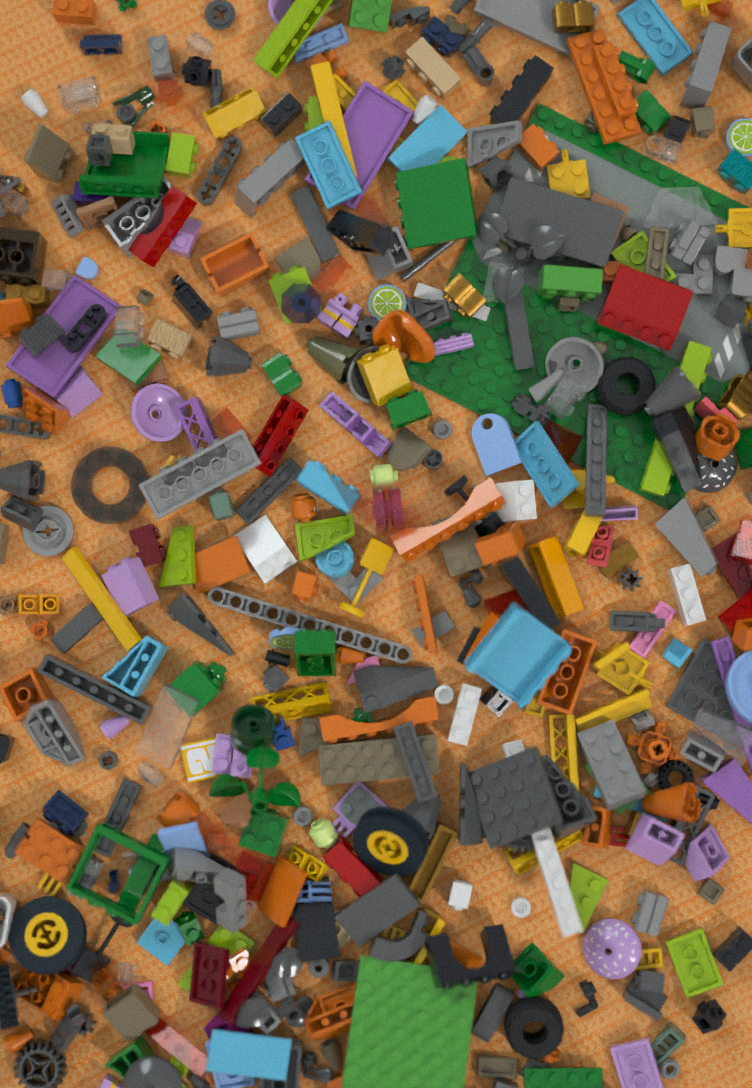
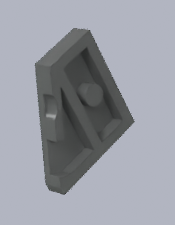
M406 299L410 314L425 331L453 320L449 304L446 300Z

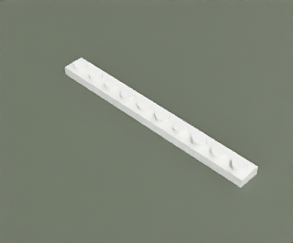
M522 739L502 744L505 758L525 751ZM550 828L531 834V840L562 937L582 932L583 929Z

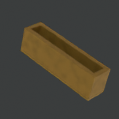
M440 821L435 828L434 835L429 840V849L421 867L414 872L408 884L409 889L423 905L458 834L456 829Z

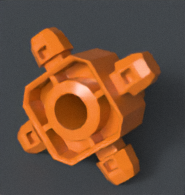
M660 720L654 725V732L645 730L641 732L639 738L638 735L628 734L626 739L629 745L636 746L635 753L637 757L644 760L643 763L641 762L640 772L647 775L652 771V763L661 765L666 762L667 757L670 760L678 761L681 755L678 750L671 748L672 743L669 737L662 735L666 731L667 724Z

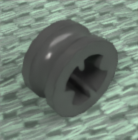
M107 751L100 756L99 763L104 769H112L117 765L118 757L114 752ZM111 755L113 757L111 760H114L113 764L106 765L104 757Z

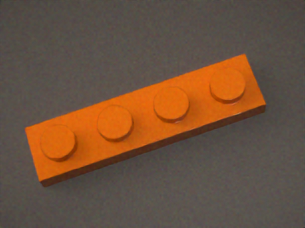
M422 574L414 575L415 581H412L414 593L417 592L419 600H416L417 611H421L422 619H419L421 631L425 630L426 638H423L425 650L428 649L430 654L438 653L424 576Z

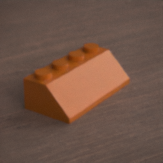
M561 628L559 635L569 642L572 647L571 653L566 660H562L558 665L557 671L547 678L545 685L538 693L535 703L572 715L597 641Z

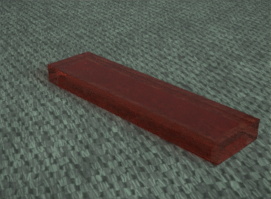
M160 1017L154 1027L144 1030L147 1035L198 1077L204 1079L209 1071H206L208 1056Z

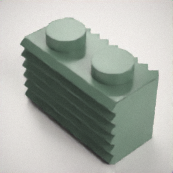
M224 489L213 491V495L209 496L214 519L222 521L235 517L236 514H234L235 510H233L231 495L224 491Z

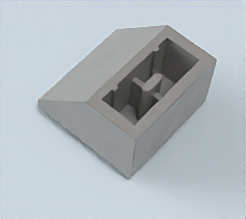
M398 226L391 228L393 230L392 234L396 236V239L383 257L366 254L377 281L412 267L413 261Z

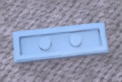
M338 24L307 37L293 56L296 64L302 63L320 52L323 54L349 43V38L343 24Z

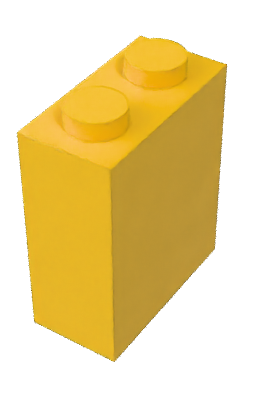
M386 344L379 347L378 351L367 353L361 357L362 359L356 361L371 401L375 405L380 407L388 403L389 399L397 396L400 397L413 390L398 348Z

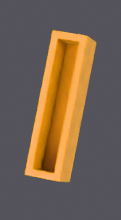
M557 536L528 546L549 604L557 617L561 618L584 609Z

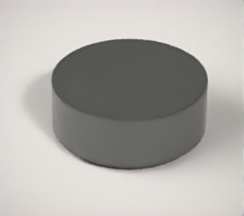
M129 103L124 106L120 104L116 110V115L120 122L129 124L136 117V111Z

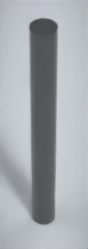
M458 240L441 243L400 276L402 281L406 282Z

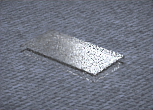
M167 683L163 684L136 752L171 769L200 700Z

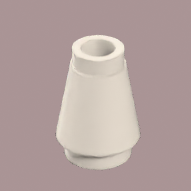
M30 89L21 97L23 104L39 116L40 119L49 113L37 91Z
M425 94L423 98H420L411 119L421 125L437 109V101Z

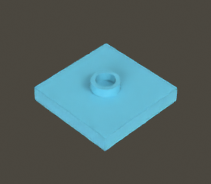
M153 919L136 943L168 966L185 943V940L174 919L171 920L168 926Z

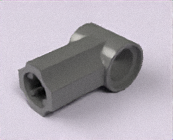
M477 46L467 50L462 57L475 75L477 83L482 87L490 86L494 78V68L487 63ZM486 72L490 77L483 78L480 74Z

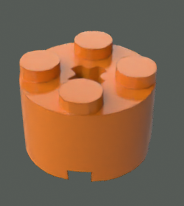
M724 414L707 416L695 434L697 452L716 461H721L728 456L740 436V432L735 426V421Z
M180 789L179 794L176 793L162 809L164 812L161 815L158 814L156 820L165 828L187 824L189 819L193 821L199 814V803Z

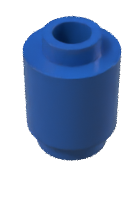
M15 379L4 381L1 389L8 409L23 406V393L20 382H16Z

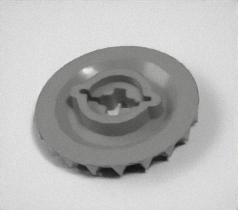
M55 506L39 507L43 510L39 523L34 531L23 527L24 540L27 546L39 555L53 556L60 554L66 550L74 536L72 520L66 512ZM47 526L52 529H59L52 532L49 537L46 533H38L46 530Z

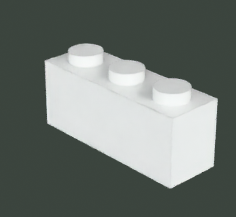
M685 564L667 569L683 625L688 626L705 621L706 617L691 565Z
M465 683L461 684L447 737L448 741L467 746L482 688Z

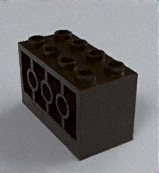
M0 227V281H4V284L7 285L21 283L25 287L41 285L48 241L40 232Z

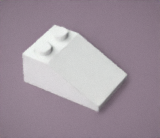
M533 480L496 483L507 503L499 510L487 514L485 518L496 512L503 522L537 519Z
M266 514L235 535L238 536L245 555L265 584L298 563Z

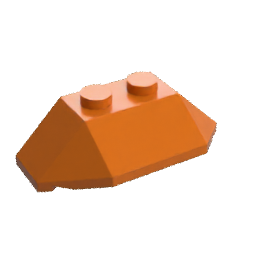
M350 983L316 997L307 1016L304 1018L310 1040L334 1038L350 1031L357 983Z

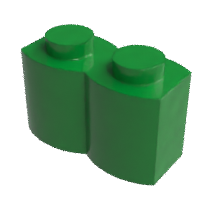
M645 89L636 97L638 110L635 115L637 121L641 124L642 131L653 137L669 123L671 115Z
M280 352L261 364L281 397L282 395L287 396L302 387L300 382L303 380L297 371L293 372L290 368L292 362L287 354L283 356Z

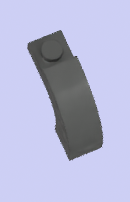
M418 907L410 930L400 938L391 939L378 934L374 936L369 950L370 957L382 961H399L416 953L428 936L427 931L422 929V927L425 928L429 920L427 911Z

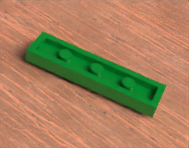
M523 1067V1088H603L602 1067Z

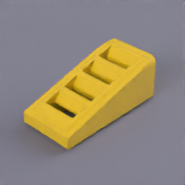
M662 947L642 948L641 959L635 970L663 967ZM652 952H654L655 963H652ZM644 953H646L647 963L644 961Z

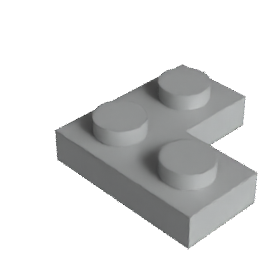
M697 255L692 263V274L675 273L677 277L673 281L676 285L694 291L693 295H712L713 255Z
M368 568L357 578L348 572L339 578L329 577V579L353 602ZM371 572L358 603L383 580L377 572Z

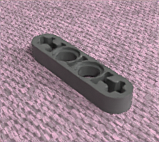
M230 136L225 140L198 191V199L202 205L210 206L215 202L242 151V143L238 137ZM236 142L238 148H233L231 155L234 157H231L227 154L231 149L229 144ZM228 158L230 160L229 166L221 167L219 165L220 160ZM213 175L221 177V181L218 184L210 182ZM209 185L211 188H213L209 193L211 199L207 198L206 200H204L202 194L208 193L209 188L206 186Z
M0 414V422L3 419H7L10 423L7 429L2 430L0 428V433L41 440L48 439L52 432H44L41 436L40 432L33 431V423L35 428H42L41 424L36 421L31 422L26 418ZM22 422H26L29 426L28 430L24 433H21L18 429Z

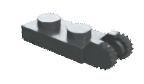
M73 1004L67 1009L66 1015L51 1036L52 1044L56 1046L57 1053H64L85 1021L84 1014H78L81 1009L79 1004Z

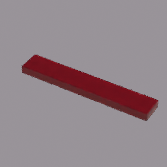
M291 916L286 927L275 925L226 1000L224 1009L219 1011L218 1015L229 1025L234 1026L241 1007L247 1000L253 997L271 969L273 959L284 949L299 926V923Z

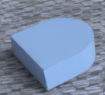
M84 256L75 273L84 279L91 280L98 275L99 268L93 260Z

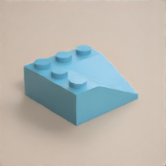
M309 460L297 478L299 485L344 514L349 515L361 497L358 494L359 490L350 484L348 487L341 483L343 480L335 474L332 476L328 475L325 465L315 460L312 462Z

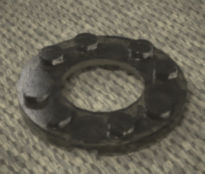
M101 447L91 451V453L78 462L71 479V492L76 505L88 518L103 524H118L133 518L145 505L147 500L139 484L148 480L149 477L143 463L131 452L119 447ZM105 467L119 468L126 473L129 479L130 488L128 494L117 504L108 505L101 503L92 491L94 476Z

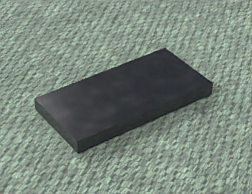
M323 877L321 882L329 881V877ZM303 885V890H309V885ZM329 886V887H313V888H330V886ZM303 894V899H309V894ZM329 894V895H313V897H316V896H330V897H332L331 894ZM333 902L295 903L293 910L295 920L299 923L296 932L301 963L340 957Z

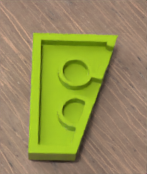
M572 862L569 889L583 929L581 933H583L608 879Z

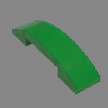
M153 833L147 845L166 853L158 835ZM142 855L139 856L124 886L118 904L134 912L137 911L158 863Z

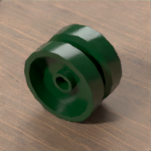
M255 704L243 706L234 713L231 725V742L237 751L247 755L252 748L257 746L272 747L276 724L272 712L264 706Z

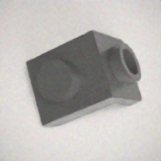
M355 959L333 960L331 980L354 981L357 983L360 962Z

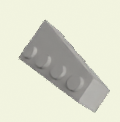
M712 21L709 22L707 28L703 27L699 37L702 41L701 44H697L694 55L697 56L691 62L689 68L691 73L687 75L684 86L686 88L680 106L689 109L705 106L713 90L732 28Z
M290 139L287 143H281L276 153L273 155L269 154L260 167L256 166L253 168L250 176L246 179L242 178L236 185L237 191L234 203L250 219L255 215V208L258 205L263 207L267 203L271 192L277 193L284 184V179L288 181L306 163L298 144L294 140Z
M165 176L159 198L134 197L102 220V223L128 259L133 254L128 249L137 236L153 232L163 220L164 207L161 201L172 186Z

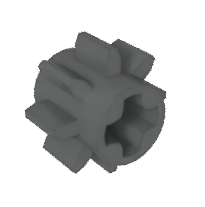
M396 55L386 57L381 64L384 67L382 73L390 80L401 78L406 71L403 69L405 63Z
M627 568V573L620 572L622 579L618 580V582H622V590L629 587L630 592H633L634 586L641 587L638 582L643 577H638L637 573L639 570L631 572V569ZM629 574L630 577H634V581L631 582V585L630 582H626V578H629Z
M82 1011L81 1014H84L87 1024L84 1027L81 1026L78 1033L82 1034L83 1038H85L87 1032L91 1034L94 1032L91 1026H94L97 1021H93V1013L88 1015L85 1014V1011Z

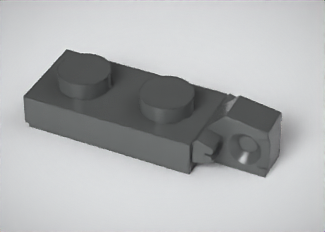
M611 611L610 631L650 633L654 632L655 628H665L664 618H655V614L650 612Z

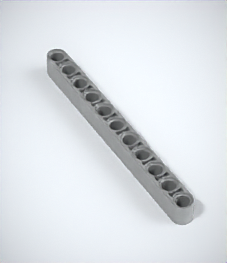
M215 587L208 593L209 601L217 606L284 627L306 629L305 623L311 619L316 623L313 631H320L327 625H331L335 630L336 643L399 663H407L412 658L410 648L399 643L223 588ZM219 590L223 598L221 601L216 602L213 599V594ZM236 596L241 599V605L237 608L231 604L232 598ZM253 602H257L260 605V610L257 613L250 611V605ZM271 608L278 610L279 614L276 619H271L268 616V611ZM289 614L296 615V624H288L287 616ZM345 631L353 634L351 642L343 641L342 634ZM362 638H370L372 645L369 648H363L360 643ZM382 643L389 644V653L382 654L379 651V646ZM400 649L408 650L409 656L407 659H399L398 651Z

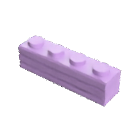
M463 333L459 337H456V335L450 336L446 340L441 338L438 339V342H433L435 356L474 347L472 335L468 333Z
M636 505L606 507L605 517L601 521L638 520V507Z

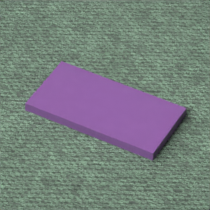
M365 80L343 115L356 168L357 180L363 191L362 194L341 203L352 211L356 209L414 111ZM309 171L304 181L317 188Z
M73 275L44 313V316L49 313L65 331L64 335L35 359L21 344L7 362L6 368L55 400L121 311L122 306L81 278ZM92 305H102L106 311L105 321L80 351L76 353L68 352L64 346L66 335ZM94 311V312H93V313H94L93 319H94L96 316L101 317L100 311H98V312H95V311ZM83 324L79 328L82 333H88L91 329L88 324ZM77 332L75 333L77 338L74 341H69L70 347L72 345L77 346L76 340L80 337Z

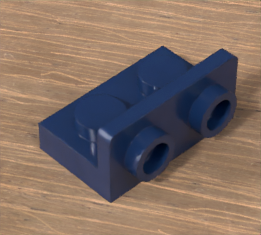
M433 16L426 27H422L420 31V36L430 45L437 48L436 50L443 57L447 56L450 59L465 40L460 34L450 32L447 25L436 16Z
M120 34L84 35L83 40H80V48L84 55H122V36Z
M60 790L51 797L42 809L43 817L47 821L56 823L59 826L58 829L63 834H69L70 836L74 835L76 829L89 815V813Z

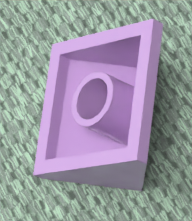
M80 365L56 399L61 405L70 410V415L74 418L101 397L103 393Z

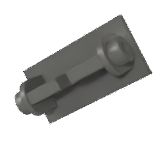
M518 393L516 396L517 400H514L511 405L514 408L513 410L523 416L528 411L532 412L528 419L533 422L539 421L544 426L548 420L545 417L550 418L552 414L549 411L550 409L542 403L537 404L532 401L533 398L528 394Z

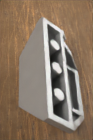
M48 699L32 705L23 725L40 752L54 760L61 761L62 764L67 766L85 760L79 732L61 702Z

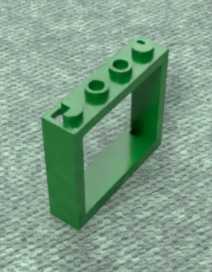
M101 822L97 824L66 889L71 891L70 893L74 894V897H83L88 900L90 905L106 909L105 912L111 916L118 915L123 918L125 923L137 925L141 922L172 857ZM102 835L160 864L137 913L79 884Z

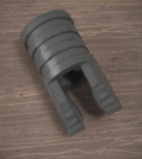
M23 822L17 831L14 832V835L10 837L11 841L5 847L7 858L12 859L16 856L14 849L24 834L28 836V839L30 838L27 835V829L30 825Z

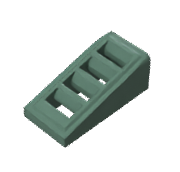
M670 1022L651 1042L652 1049L657 1050L661 1054L659 1057L654 1053L657 1066L685 1042L686 1035L673 1022ZM667 1038L672 1044L670 1045L664 1039ZM659 1043L666 1048L665 1051L658 1045Z

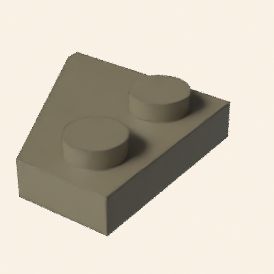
M302 717L299 755L317 750L318 744L327 743V741H322L319 720L317 718Z

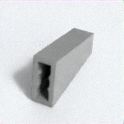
M683 498L659 519L655 525L701 577L705 574L709 577L717 570L715 565L719 562L689 500Z

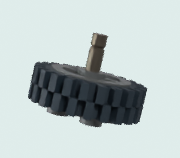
M8 964L0 966L1 1030L19 1026L17 998L37 993L36 985L15 990Z

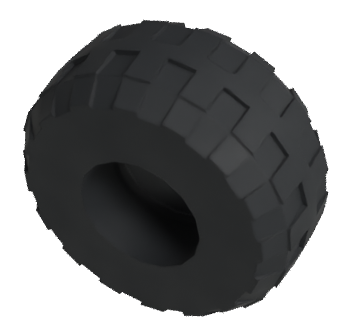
M624 356L614 359L604 366L603 374L596 385L597 397L602 405L613 414L628 416L644 410L646 407L644 402L655 390L656 381L653 372L645 362L635 357ZM628 376L633 379L636 385V392L633 396L625 397L618 393L615 387L618 377Z
M526 996L515 1001L509 1007L504 1018L506 1039L511 1048L523 1057L534 1059L545 1057L553 1053L562 1041L564 1025L561 1014L550 1000L543 997L533 996L529 998ZM531 1021H539L544 1024L543 1028L536 1033H529L523 1030L525 1025Z

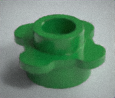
M116 0L119 2V10L121 12L137 7L135 0H128L127 3H125V0Z

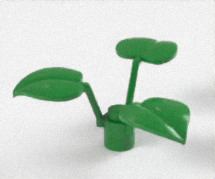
M257 746L247 753V765L250 768H259V787L254 789L252 795L245 782L239 781V777L231 776V774L218 776L214 780L209 792V797H228L240 795L245 791L255 811L266 810L268 803L277 806H295L299 808L301 802L299 790L291 783L280 782L276 784L275 788H270L268 793L262 788L263 768H273L280 761L279 753L269 746Z

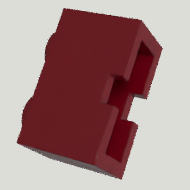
M148 524L129 530L133 546L136 545L139 549L136 556L140 557L144 568L165 562L164 557L167 554L164 546H160L158 538H161L158 527Z

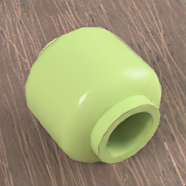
M391 464L375 465L373 470H370L371 486H375L377 490L391 489L394 487L395 481H398L397 470H393Z
M320 818L311 824L309 834L317 847L328 849L335 844L338 833L330 820Z

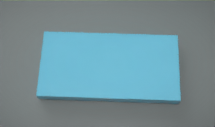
M636 0L617 14L619 20L647 58L655 63V69L661 77L693 55L692 49L655 0Z
M440 104L387 160L399 172L437 164L468 131Z
M330 120L295 137L328 210L363 193Z
M539 421L534 422L515 440L523 466L550 508L555 507L580 485Z
M212 1029L206 1071L286 1081L292 1039Z

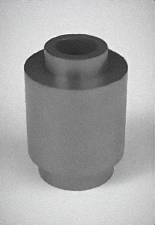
M328 959L311 961L309 964V971L314 977L321 978L328 972ZM316 965H321L322 968H317V967H315V966H316Z

